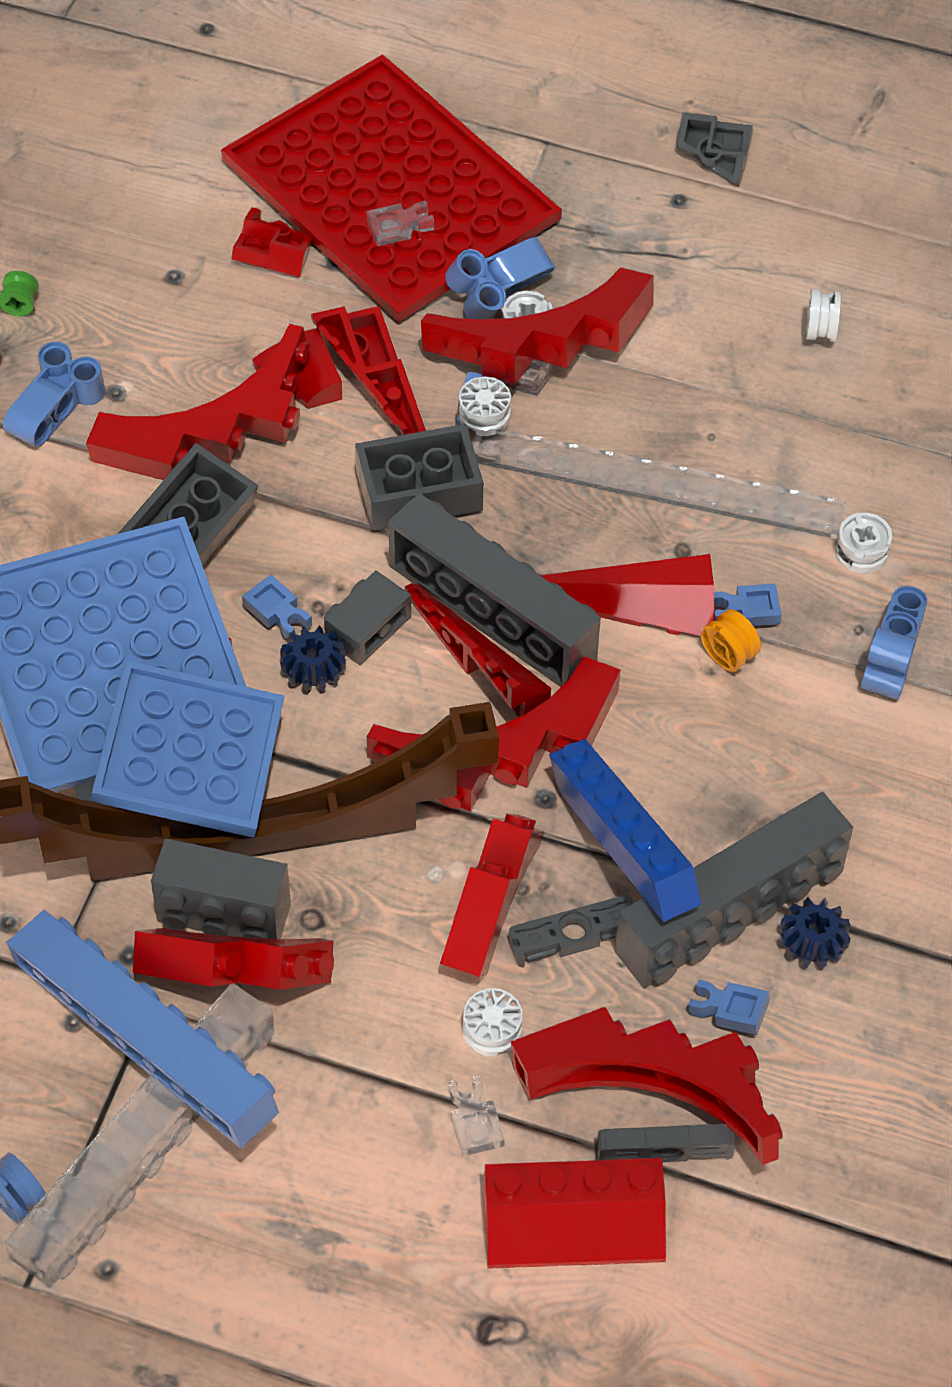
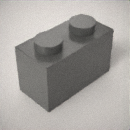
M375 570L366 580L358 581L352 588L350 595L340 604L337 603L330 607L324 617L325 634L335 631L338 642H343L346 648V656L361 666L411 618V594Z

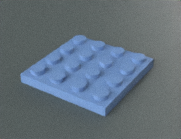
M125 660L90 801L254 838L284 695Z

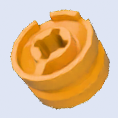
M727 609L717 617L716 621H711L702 628L705 632L701 634V640L707 653L720 667L727 671L735 672L745 664L746 660L752 659L761 651L762 645L756 629L745 616L736 610Z

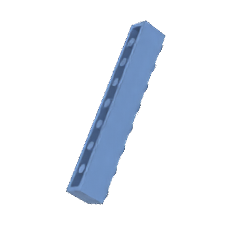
M43 910L6 942L20 969L239 1148L242 1149L279 1114L273 1098V1094L276 1091L262 1074L257 1073L253 1076L249 1073L242 1060L233 1051L227 1050L224 1053L220 1050L213 1037L204 1028L198 1027L195 1030L188 1024L184 1014L175 1005L170 1004L166 1007L160 1002L157 993L147 983L137 984L132 980L131 974L122 963L117 960L111 963L105 958L103 951L93 940L87 938L83 941L79 938L74 927L65 918L61 917L57 920L47 911Z

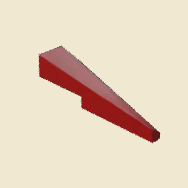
M345 306L311 314L314 325L401 434L406 435L426 431L402 360L397 358L380 306L347 313Z
M710 554L540 575L548 582L561 586L567 595L580 604L590 606L601 618L641 627L642 623L666 628L667 633L677 636L680 632L701 636L705 632L702 628L711 621H714V581Z
M410 583L405 586V591L411 594V603L464 672L468 675L480 669L518 717L527 714L551 697L550 686L420 585Z

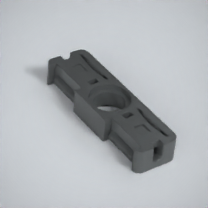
M623 895L512 926L509 929V944L516 964L524 968L525 961L530 962L555 955L557 952L560 957L600 947V940L605 941L616 938L619 911L633 904L632 898L628 895ZM572 923L580 924L586 930V934L579 939H571L565 936L563 928Z
M726 1124L602 1129L598 1131L597 1139L598 1160L662 1158L663 1163L686 1162L687 1159L726 1157V1160L733 1158L736 1147L734 1132Z

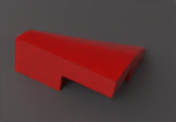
M251 207L244 219L242 233L233 246L231 259L300 277L309 254L312 237L290 228L288 224L280 220L267 223L260 219L261 210Z
M318 328L304 331L305 340L310 344V350L306 363L304 365L300 364L296 373L298 374L297 387L294 392L296 401L305 408L311 409L342 400V380ZM279 342L252 359L253 367L256 371L277 348Z

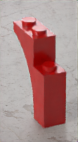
M506 813L505 819H492L478 866H473L469 869L440 964L478 977L487 975L515 893L531 859L540 847L545 832L534 828L536 820L514 813L513 815Z
M167 928L135 931L133 973L210 987L242 983L282 990L330 983L334 967V940L321 938L274 939L235 937Z

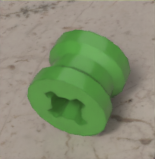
M15 270L5 274L2 282L3 290L0 292V308L13 316H26L34 308V297L38 293L39 283L34 276L24 271Z

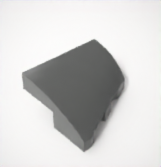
M683 112L676 145L677 148L733 185L740 186L750 149L753 127L746 124L720 122L717 116Z

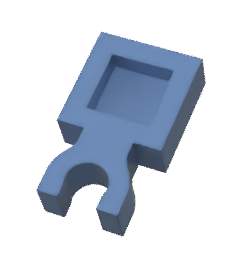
M272 574L242 595L243 605L266 627L269 628L277 623L281 627L282 635L286 639L289 637V633L295 634V629L291 626L292 623H300L307 629L312 626V617L305 610L296 608L298 607L297 597Z
M775 583L737 586L736 595L714 592V607L721 606L725 608V610H714V621L727 609H733L745 616L753 626L780 624L782 614Z
M698 980L696 984L697 996L707 997L708 999L705 1001L691 999L688 1005L690 1015L697 1017L715 1015L716 1026L754 1035L758 1034L770 1002L769 991L730 982L727 983L726 989L723 991L717 989L710 982Z

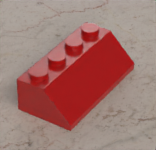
M662 1158L484 1164L488 1269L666 1262V1198Z

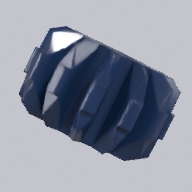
M303 625L301 635L289 633L287 644H283L280 649V658L282 659L280 662L281 672L284 676H288L292 687L303 684V689L307 693L312 686H317L323 692L326 688V682L337 685L339 674H343L346 670V659L344 658L346 656V648L343 642H338L335 631L324 634L323 629L319 625L315 632H309Z
M809 897L803 901V906L793 903L789 907L788 915L781 919V947L789 948V960L798 957L803 958L802 964L804 969L810 965L811 961H816L822 970L827 966L828 960L837 963L841 959L843 951H846L850 944L851 938L848 933L851 925L849 919L841 918V906L832 909L827 908L828 902L826 897L820 901L819 905H814Z

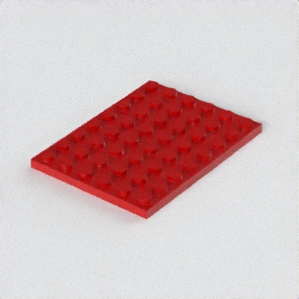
M383 54L221 149L223 161L299 231L312 237V243L398 322L451 289L445 280V273L464 250H476L485 258H488L534 237L562 218V209ZM462 268L466 274L471 275L468 270Z

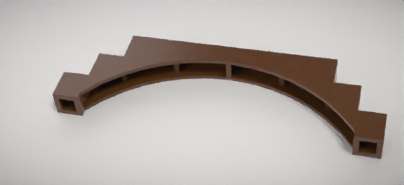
M491 702L449 708V715L428 732L382 760L347 776L309 789L262 800L254 838L81 800L31 783L28 780V776L0 780V844L39 838L44 863L86 857L91 881L154 871L165 838L243 855H254L416 828V802L457 796V770L498 763L499 735Z

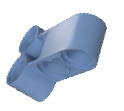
M532 237L488 258H485L476 250H464L447 269L445 280L451 290L467 295V299L464 302V312L468 319H492L504 306L506 296L543 279L554 271L555 266L539 239ZM462 268L468 270L471 275L466 274ZM481 299L485 300L489 306L483 304Z
M58 341L46 343L40 348L38 361L41 372L11 405L4 417L3 428L6 432L35 447L42 446L78 403L94 405L105 396L104 379L99 361L89 356L72 360L69 347Z
M901 586L894 591L881 628L878 627L875 632L860 689L899 700L927 606V596L922 590L913 586Z

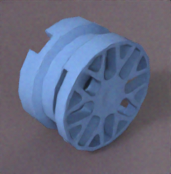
M8 1152L0 1159V1208L8 1217L19 1224L28 1216L27 1210L32 1206L38 1208L47 1200V1196L30 1170L16 1156Z

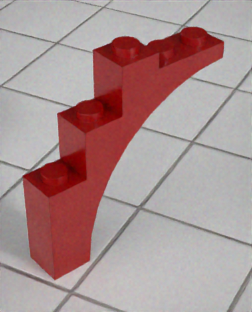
M620 267L607 282L588 295L564 306L525 316L500 319H466L427 313L421 320L422 350L480 365L482 367V376L492 377L512 384L517 383L533 360L568 368L585 344L620 352L654 304V275Z
M289 324L277 348L265 363L241 385L214 401L186 411L159 416H122L99 412L86 442L91 461L164 480L195 443L222 461L231 463L235 451L242 449L246 433L286 442L290 429H296L300 418V409L296 408L294 392L298 382L297 370L300 364L304 365L306 363L310 350V344L305 340L304 328Z
M584 656L571 677L548 700L527 714L497 726L499 735L498 763L457 770V796L438 800L447 807L461 808L471 812L490 774L506 784H517L527 788L545 751L554 753L570 743L586 739L592 746L619 692L621 669ZM373 724L367 735V758L372 759L376 763L404 748L423 734L406 733Z
M602 1007L510 1041L513 1068L530 1099L561 1090L592 1086L632 1087L663 1093L693 1104L722 1121L745 1141L762 1165L779 1159V1140L783 1138L781 1126L774 1114L768 1115L763 1108L762 1096L755 1083V1071L759 1070L757 1055L750 1045L745 1046L736 1031L692 1048L687 1035L684 1032L679 1034L671 1019L627 1035L621 1021H613L606 1007Z

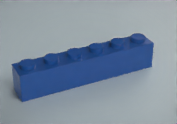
M586 739L570 743L563 749L549 754L559 793L663 922L702 905L693 865Z

